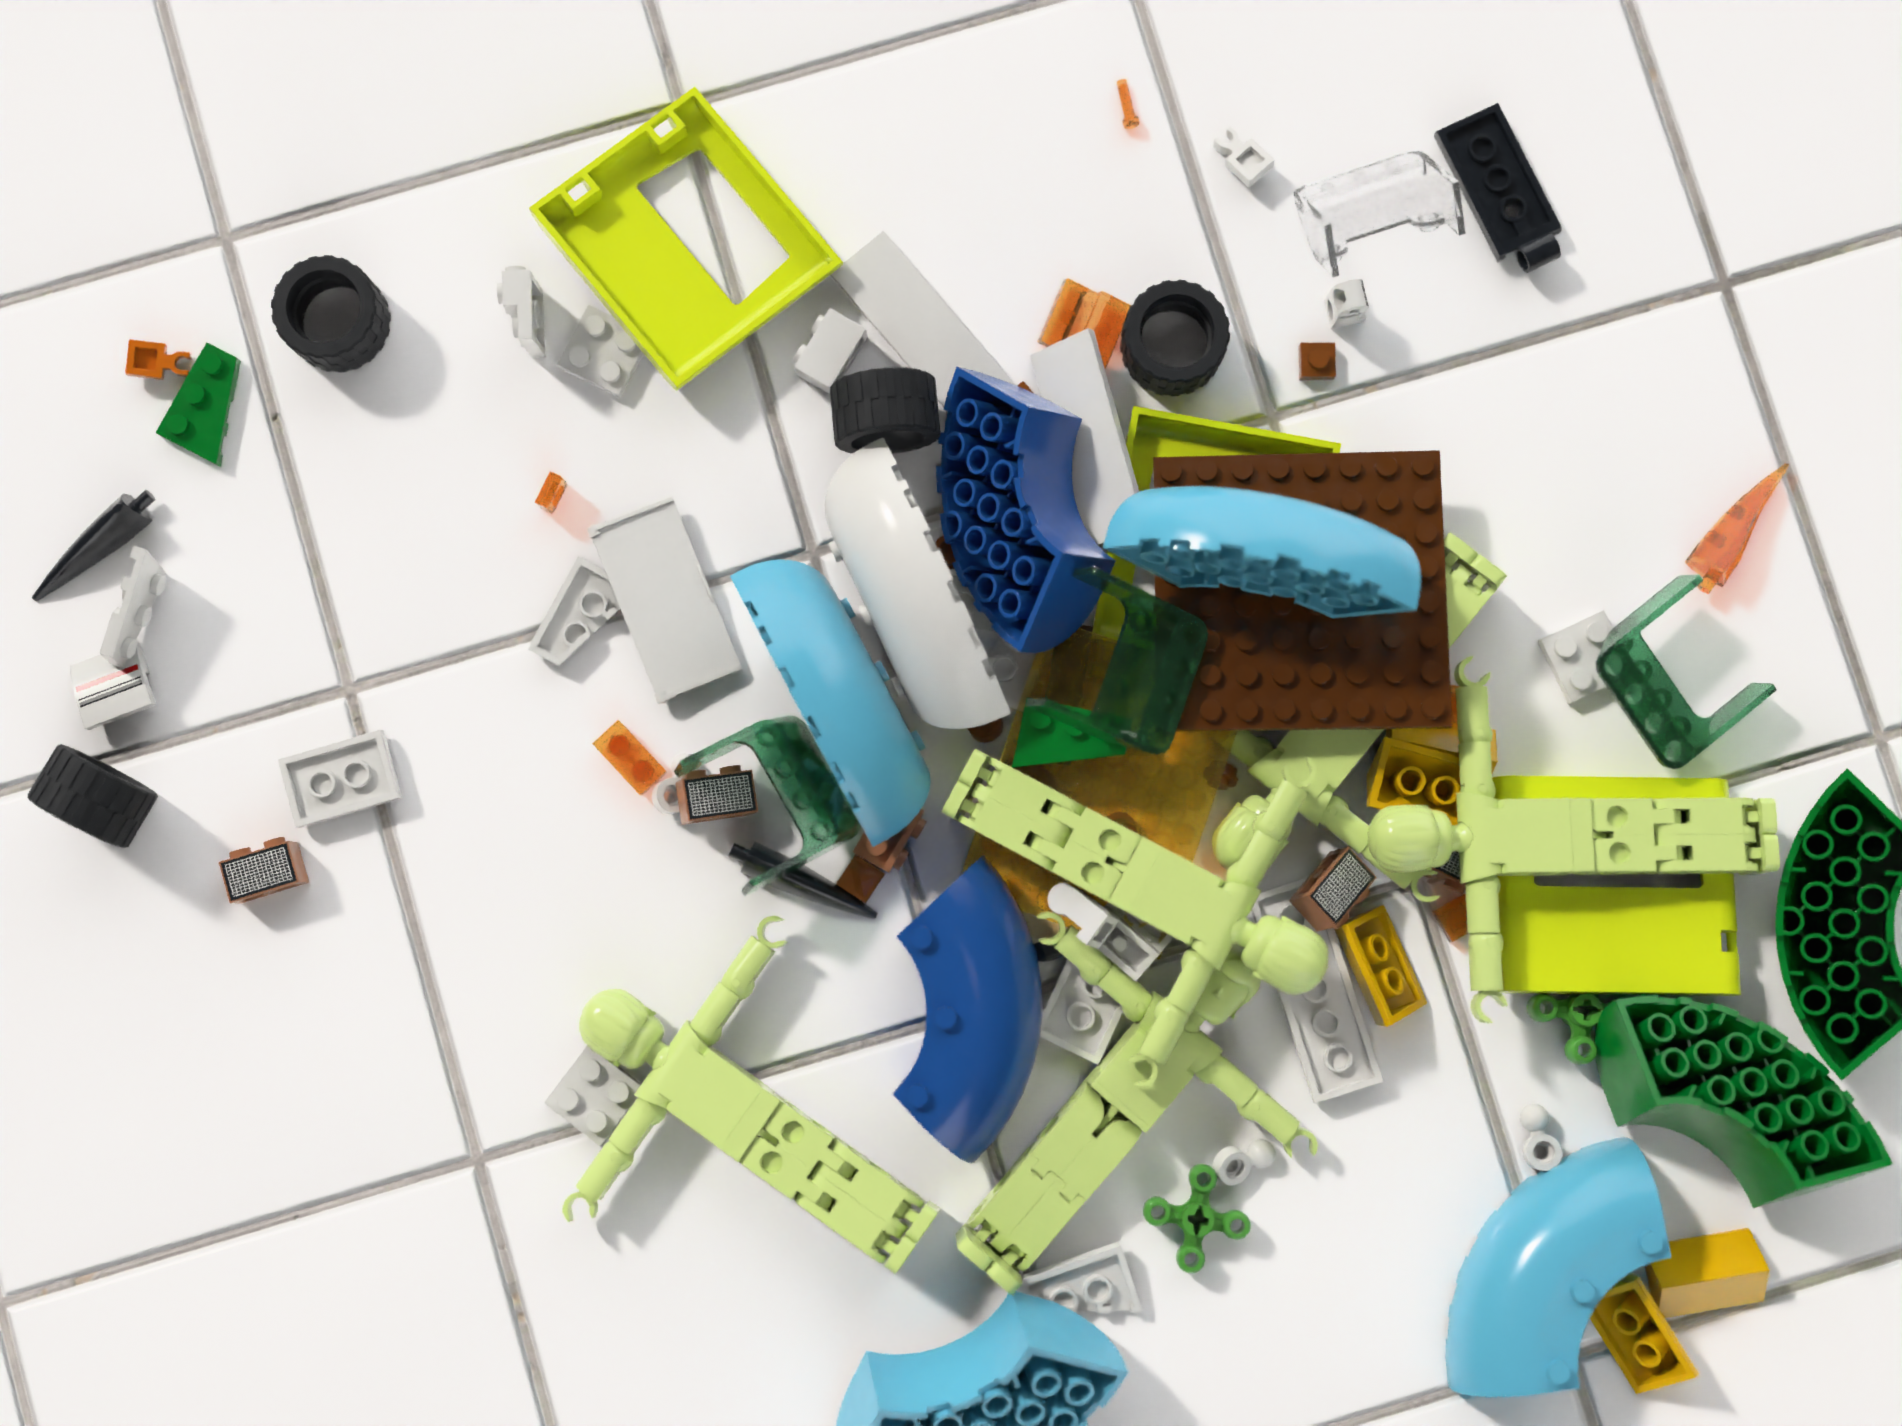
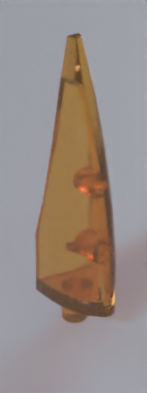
M1783 464L1744 494L1717 520L1687 557L1685 563L1703 577L1697 586L1700 591L1710 594L1715 585L1723 588L1741 561L1760 513L1788 470L1789 464Z

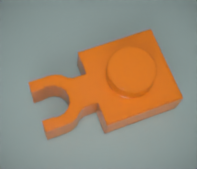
M129 339L125 374L132 377L164 380L165 370H169L177 376L187 377L189 370L178 369L177 362L180 359L192 360V354L190 352L177 351L170 355L167 354V345L165 343Z

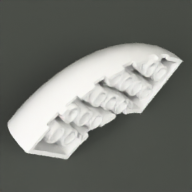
M884 438L876 440L853 453L838 468L828 486L824 507L826 522L834 539L828 545L836 562L844 561L864 603L858 609L866 626L873 624L896 674L895 677L891 678L895 691L899 698L906 696L912 710L920 719L930 725L941 728H972L1011 714L997 677L994 675L987 660L986 651L974 629L975 626L963 600L961 601L957 589L952 582L953 577L940 550L937 549L932 536L929 534L930 528L919 506H917L906 480L903 479L900 471L897 470L899 468Z

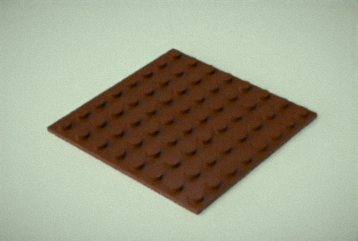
M1440 450L1153 457L1154 489L1179 486L1236 488L1277 494L1338 510L1374 524L1407 542L1416 554L1421 573V587L1416 610L1330 618L1313 609L1294 603L1295 597H1281L1275 594L1267 596L1242 591L1241 587H1231L1220 583L1219 588H1180L1154 575L1156 732L1452 728Z

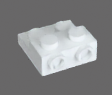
M517 265L507 266L505 271H501L502 283H497L496 286L499 305L503 304L505 313L511 316L513 336L518 338L521 347L526 349L531 358L546 357L543 289L530 269Z

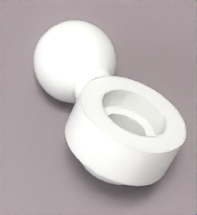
M681 753L677 755L671 763L673 777L658 782L653 788L652 802L661 813L670 815L680 812L675 783L685 778V772L699 770V762L692 754ZM666 791L672 794L673 799L671 803H668L664 798Z
M1535 1103L1526 1105L1521 1110L1520 1122L1530 1132L1531 1137L1523 1145V1158L1531 1168L1539 1171H1549L1559 1165L1562 1159L1561 1145L1553 1136L1545 1134V1128L1549 1123L1547 1110ZM1539 1145L1545 1149V1156L1542 1159L1537 1158L1535 1155V1150Z
M1257 1139L1251 1142L1245 1153L1235 1146H1229L1222 1149L1215 1156L1212 1168L1215 1170L1217 1178L1224 1184L1235 1186L1247 1178L1252 1165L1257 1168L1270 1166L1275 1159V1148L1265 1139Z

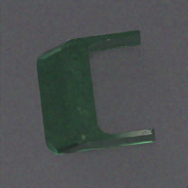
M1096 567L1074 569L1072 575L1074 578L1121 601L1125 610V619L1094 708L1088 717L1047 698H1029L1026 706L1100 740L1148 754H1163L1170 748L1200 664L1208 639L1207 626L1199 617Z
M1699 574L1677 576L1612 628L1596 660V671L1657 761L1663 767L1669 769H1679L1688 764L1777 691L1773 683L1752 682L1712 715L1702 718L1693 712L1651 651L1640 632L1702 583L1703 579Z
M786 715L758 721L682 759L674 770L677 778L746 745L755 753L799 830L803 840L800 853L748 881L741 889L744 896L853 839L860 830V823L806 724L796 716Z

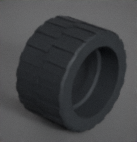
M333 255L308 257L307 260L297 262L293 265L294 267L281 276L282 279L276 284L273 299H271L272 321L276 326V332L279 337L313 367H319L327 372H347V370L361 368L365 363L372 361L375 355L383 349L385 340L390 333L391 313L388 310L389 305L386 298L381 294V290L356 264L353 265L349 260L342 257L337 258ZM336 287H346L356 291L360 298V312L355 325L347 334L330 342H314L306 336L304 331L305 312L317 295L325 290Z
M1166 280L1160 284L1148 287L1144 293H1140L1137 296L1134 304L1130 306L1121 333L1120 352L1122 353L1124 367L1128 369L1131 378L1134 381L1136 380L1142 388L1155 392L1157 395L1178 397L1182 394L1188 395L1195 392L1196 389L1205 386L1211 377H1214L1225 356L1227 345L1230 341L1229 318L1225 314L1224 306L1215 298L1216 295L1210 290L1204 289L1200 284L1187 282V280ZM1166 311H1177L1191 316L1200 324L1206 334L1207 347L1205 353L1198 362L1184 367H1171L1156 361L1146 351L1142 343V330L1147 320L1158 313Z
M906 367L875 368L843 376L830 386L835 446L841 451L850 454L855 453L860 448L884 438L892 454L904 453L929 446L941 436L935 377L926 371Z
M59 744L54 749L27 794V798L35 806L68 825L114 846L127 848L156 802L158 795L146 785L110 765L74 748Z

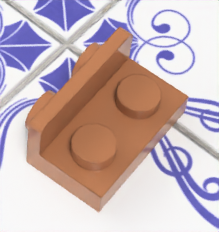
M921 809L906 827L872 847L864 832L853 853L889 874L893 867L900 870L909 854V851L904 849L911 837L918 839L927 823L922 818L925 811Z

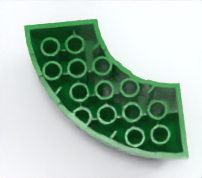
M1848 768L1824 791L1809 811L1794 838L1780 880L1775 918L1777 953L1782 979L1790 1003L1805 1034L1821 1058L1841 1081L1902 1030V966L1897 955L1894 933L1895 910L1902 890V820Z
M1659 995L1637 996L1615 1000L1602 1011L1595 1031V1044L1597 1047L1596 1064L1601 1085L1617 1127L1629 1125L1658 1126L1684 1134L1709 1149L1730 1169L1747 1194L1753 1208L1818 1191L1893 1165L1880 1136L1870 1120L1865 1122L1860 1112L1853 1105L1852 1102L1855 1099L1848 1090L1842 1091L1828 1076L1830 1071L1809 1052L1804 1054L1796 1046L1788 1042L1789 1037L1762 1021L1756 1023L1747 1017L1739 1015L1740 1011L1717 1003L1709 1005L1693 1001L1689 997H1678L1675 999L1659 997Z

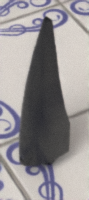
M145 489L135 499L129 494H122L66 550L31 598L36 602L134 538L153 521L145 512V509L156 500L152 493Z
M754 841L751 849L734 843L728 856L744 862L741 873L765 884L828 907L873 919L877 917L878 912L834 882L787 855L757 841Z

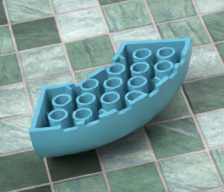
M1179 486L1139 491L1127 498L1116 510L1108 526L1103 548L1180 588H1219L1220 583L1231 587H1241L1242 591L1267 596L1275 594L1281 597H1295L1294 603L1313 609L1330 618L1413 611L1417 609L1420 594L1421 573L1419 562L1413 549L1403 539L1374 524L1338 510L1295 498L1253 490L1211 486Z
M792 560L764 561L730 575L777 669L780 671L789 692L872 847L894 836L916 817L928 797L931 776L920 752L926 749L917 730L909 731L884 683L890 680L888 673L881 661L873 662L851 621L856 615L847 598L839 600L830 582L818 570L807 564Z
M1620 1137L1597 1142L1561 1159L1559 1165L1551 1170L1540 1171L1536 1175L1524 1180L1510 1193L1511 1196L1503 1202L1497 1211L1494 1210L1477 1234L1478 1238L1472 1246L1468 1257H1465L1456 1279L1457 1286L1452 1304L1449 1306L1445 1361L1448 1387L1451 1390L1463 1395L1476 1397H1520L1580 1388L1578 1377L1580 1345L1585 1327L1599 1301L1608 1290L1630 1272L1649 1263L1671 1258L1658 1190L1642 1151L1632 1139Z
M1016 1291L1013 1295L1008 1293L997 1310L975 1330L949 1344L910 1354H884L866 1351L846 1390L836 1426H1087L1088 1422L1086 1419L1099 1406L1101 1408L1105 1407L1129 1372L1118 1349L1102 1331L1087 1319L1055 1302Z

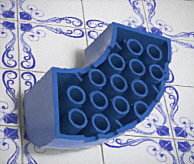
M956 366L943 409L948 411L945 428L938 439V444L942 445L941 466H936L937 493L942 494L944 512L939 514L946 544H951L956 560L952 564L963 587H968L975 600L973 605L978 612L986 615L993 624L992 628L1019 652H1044L1064 642L1084 623L1097 604L1116 562L1092 539L1082 522L1075 502L1072 483V459L1082 418L1014 384Z
M985 855L971 865L896 936L906 948L919 972L926 1000V1026L917 1060L909 1074L901 1081L892 1095L944 1148L959 1159L971 1164L995 1141L1012 1117L1024 1094L1036 1060L1043 1015L1039 961L1027 921L1008 885Z

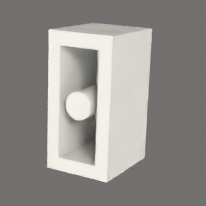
M829 308L825 316L821 314L818 316L811 329V333L814 335L807 346L802 344L793 358L796 375L829 395L830 386L836 380L845 376L868 338L865 327L832 308Z

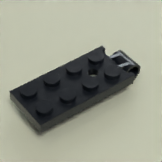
M1499 103L1437 130L1434 138L1497 263L1504 260L1506 254L1515 251L1521 269L1529 273L1561 257V250L1554 236L1561 233L1562 226ZM1507 206L1516 208L1517 215L1515 217H1510L1505 213Z

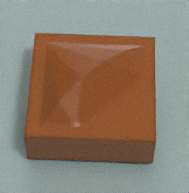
M855 854L836 884L859 900L867 903L885 873Z

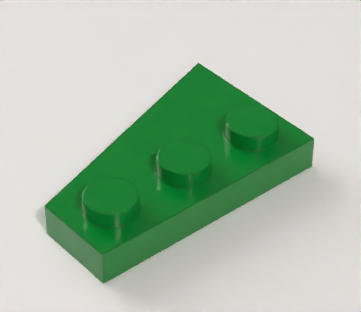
M206 342L155 433L221 467L223 458L221 450L224 436L227 437L229 427L227 419L230 403L234 401L241 360Z
M1027 697L1012 768L1126 755L1133 719Z

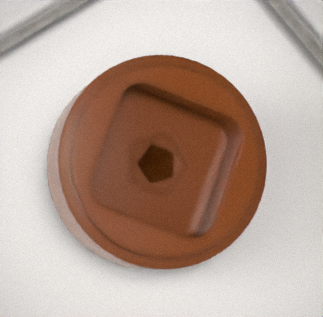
M1002 718L993 722L967 729L974 740L988 743L1001 735L1004 724Z

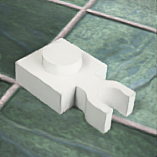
M1231 126L1226 128V137L1231 142L1223 143L1218 137L1213 139V147L1220 154L1228 155L1225 159V166L1249 188L1274 167L1275 159L1252 138H1249L1243 144L1238 138V133Z

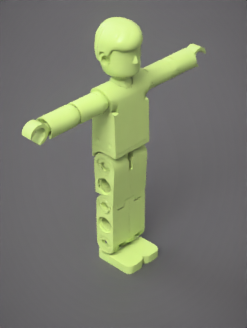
M1448 533L1444 538L1449 649L1507 577L1501 569L1478 554L1473 548L1452 533ZM1153 671L1150 678V683L1152 689L1156 693L1155 672ZM1384 729L1289 730L1275 749L1269 740L1263 737H1255L1249 731H1203L1211 735L1214 741L1243 764L1245 763L1249 767L1246 772L1268 789H1271L1266 799L1259 795H1251L1242 803L1237 802L1215 829L1212 836V850L1216 860L1223 868L1228 870L1233 863L1240 861L1254 834L1252 827L1254 819L1259 813L1267 810L1281 781L1284 779L1282 772L1284 764L1286 763L1291 778L1302 782L1307 780L1310 775V769L1306 761L1308 756L1316 765L1317 773L1310 785L1301 788L1308 794L1298 812L1316 827H1318L1319 823L1325 826L1327 830L1355 852L1361 853L1367 861L1402 889H1405L1410 884L1413 896L1419 901L1432 902L1441 897L1436 895L1423 896L1417 889V882L1422 876L1438 874L1433 870L1430 872L1411 871L1396 873L1386 871L1380 867L1369 851V825L1350 811L1348 803L1343 798L1332 795ZM1292 824L1288 832H1286V836L1282 839V841H1280L1281 845L1275 857L1273 858L1269 868L1275 862L1277 856L1289 843V841L1286 839L1292 832Z
M1474 656L1462 660L1454 670V678L1459 688H1456L1458 739L1460 742L1458 750L1461 792L1456 793L1457 825H1451V821L1445 813L1429 809V805H1394L1381 809L1371 820L1368 830L1369 851L1379 866L1389 872H1430L1432 868L1441 867L1446 864L1451 857L1452 851L1459 852L1460 884L1466 883L1467 933L1470 934L1468 940L1470 991H1479L1473 996L1470 1009L1475 1019L1482 1023H1492L1489 1017L1484 1015L1481 1010V1002L1486 996L1492 997L1502 1007L1508 1006L1504 995L1496 991L1503 990L1501 950L1504 943L1500 934L1498 893L1500 892L1501 884L1497 876L1725 873L1759 875L1778 871L1780 868L1779 840L1776 835L1778 829L1777 812L1774 798H1757L1756 800L1753 798L1494 799L1496 789L1492 781L1490 748L1493 732L1489 725L1487 686H1483L1488 682L1491 672L1481 677L1478 682L1469 681L1465 677L1464 668Z
M976 748L972 752L959 780L941 813L1191 946L1182 955V971L1169 996L1161 999L1155 1007V1022L1139 1051L1141 1053L1135 1054L1127 1061V1063H1131L1137 1060H1146L1152 1066L1153 1073L1151 1077L1135 1083L1134 1086L1140 1088L1147 1087L1157 1079L1159 1072L1157 1062L1165 1065L1188 1021L1189 1013L1192 1014L1212 976L1211 974L1215 969L1220 971L1233 946L1232 944H1238L1244 948L1241 959L1244 965L1253 971V976L1287 994L1297 995L1312 990L1321 982L1326 973L1329 955L1328 947L1319 934L1285 916H1282L1280 919L1273 915H1265L1260 918L1257 924L1249 921L1247 918L1262 891L1257 888L1281 845L1280 841L1286 836V832H1288L1308 794L1301 788L1307 787L1315 779L1317 773L1316 765L1308 756L1306 761L1310 769V775L1305 781L1298 782L1293 780L1289 775L1286 763L1284 764L1282 770L1284 779L1281 781L1267 810L1259 813L1254 819L1252 825L1254 834L1240 861L1233 863L1227 870L1226 881L1003 762L989 757ZM993 766L996 770L990 771L989 769ZM983 780L987 781L986 786L982 785ZM976 798L979 802L973 803L972 801ZM966 812L970 813L969 818L964 817Z
M1045 911L1036 916L1038 919L1053 918L1059 924V931L1054 937L1040 938L1038 941L1045 945H1053L1055 949L1079 968L1080 975L1086 983L1100 986L1121 1004L1124 1015L1134 1023L1036 1137L1037 1141L1033 1142L973 1211L967 1223H964L955 1234L959 1251L978 1268L985 1271L1006 1292L1013 1295L1023 1284L1019 1271H1025L1035 1262L1085 1201L1089 1199L1129 1153L1140 1138L1142 1130L1145 1133L1148 1132L1190 1082L1194 1074L1203 1083L1215 1085L1236 1103L1237 1111L1243 1118L1258 1122L1279 1140L1290 1158H1292L1291 1142L1299 1135L1308 1137L1310 1153L1315 1156L1318 1149L1316 1137L1308 1129L1299 1127L1300 1121L1268 1093L1257 1087L1254 1081L1221 1054L1223 1049L1200 1030V1026L1205 1020L1212 1025H1219L1229 1017L1234 1019L1237 1010L1248 1003L1259 990L1261 979L1253 976V971L1242 962L1241 954L1244 949L1242 946L1232 944L1233 946L1220 971L1215 969L1211 974L1212 976L1192 1014L1189 1013L1188 1021L1165 1065L1157 1062L1159 1071L1157 1079L1153 1084L1140 1088L1134 1086V1084L1149 1079L1153 1073L1152 1066L1146 1060H1137L1131 1063H1127V1061L1135 1054L1141 1053L1139 1051L1155 1022V1007L1163 997L1155 990L1151 993L1147 991L1146 988L1139 982L1134 981L1099 949L1084 944L1076 937L1079 931L1072 925L1066 929L1063 919L1057 913Z
M768 916L759 923L757 928L758 939L752 935L727 969L722 981L717 983L692 1021H685L669 1045L661 1041L664 1036V1027L661 1021L655 1017L656 1012L646 1007L629 992L622 989L604 990L594 995L586 1003L579 1020V1031L584 1043L617 1067L621 1064L628 1069H636L646 1062L652 1067V1070L634 1095L638 1097L635 1103L632 1104L609 1137V1141L599 1151L576 1184L579 1192L570 1194L565 1199L562 1212L568 1222L573 1221L572 1204L577 1198L585 1199L589 1205L590 1217H596L598 1213L597 1201L603 1199L620 1173L626 1171L632 1165L634 1153L652 1127L659 1124L665 1118L667 1111H669L786 1197L794 1199L803 1209L879 1263H884L887 1256L880 1249L890 1253L891 1255L884 1266L894 1274L900 1270L941 1208L929 1200L919 1213L912 1208V1204L921 1208L925 1203V1200L795 1105L776 1094L772 1088L723 1053L712 1047V1045H715L720 1040L723 1026L741 1000L748 998L752 994L756 979L775 953L773 949L781 948L788 943V941L769 942L765 937V929L770 923L780 922L785 919L778 916ZM905 1218L909 1222H911L912 1225L907 1230L901 1241L897 1243L895 1240L891 1238L890 1234L898 1239L902 1237V1235L908 1228V1225L901 1219Z

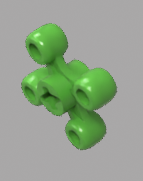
M1543 993L1530 997L1526 1010L1529 1017L1534 1021L1549 1022L1554 1018H1560L1570 1026L1571 1036L1564 1047L1565 1056L1573 1064L1584 1065L1592 1062L1597 1055L1596 1044L1591 1040V1028L1599 1022L1598 1019L1605 1007L1619 999H1612L1607 1003H1602L1596 996L1587 993L1569 994L1563 1000H1557L1551 995ZM1541 1003H1543L1545 1006L1544 1013H1542L1540 1010ZM1579 1006L1580 1008H1584V1010H1588V1013H1584L1583 1015L1582 1013L1573 1011V1008ZM1580 1045L1583 1049L1582 1055H1580L1578 1052V1048Z
M1205 1163L1194 1165L1188 1173L1191 1195L1187 1202L1181 1205H1173L1162 1197L1153 1196L1143 1205V1216L1150 1225L1159 1227L1167 1223H1173L1183 1230L1184 1241L1176 1252V1262L1182 1271L1189 1274L1197 1273L1204 1267L1205 1254L1202 1250V1242L1207 1234L1212 1231H1220L1233 1240H1241L1249 1234L1251 1229L1249 1217L1244 1212L1230 1210L1226 1213H1219L1211 1208L1209 1195L1216 1187L1218 1180L1215 1170ZM1202 1172L1208 1173L1207 1182L1199 1184L1197 1182L1198 1175ZM1155 1206L1163 1207V1213L1159 1217L1151 1215V1211ZM1199 1209L1205 1220L1198 1221L1197 1226L1194 1228L1193 1223L1188 1217L1189 1215H1195L1196 1210ZM1235 1219H1240L1241 1227L1238 1230H1231V1222ZM1189 1253H1195V1261L1189 1264L1185 1263V1256Z

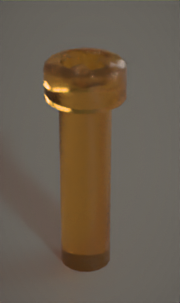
M1120 79L1116 82L1124 115L1122 120L1123 128L1134 129L1140 125V120L1134 112L1127 79Z

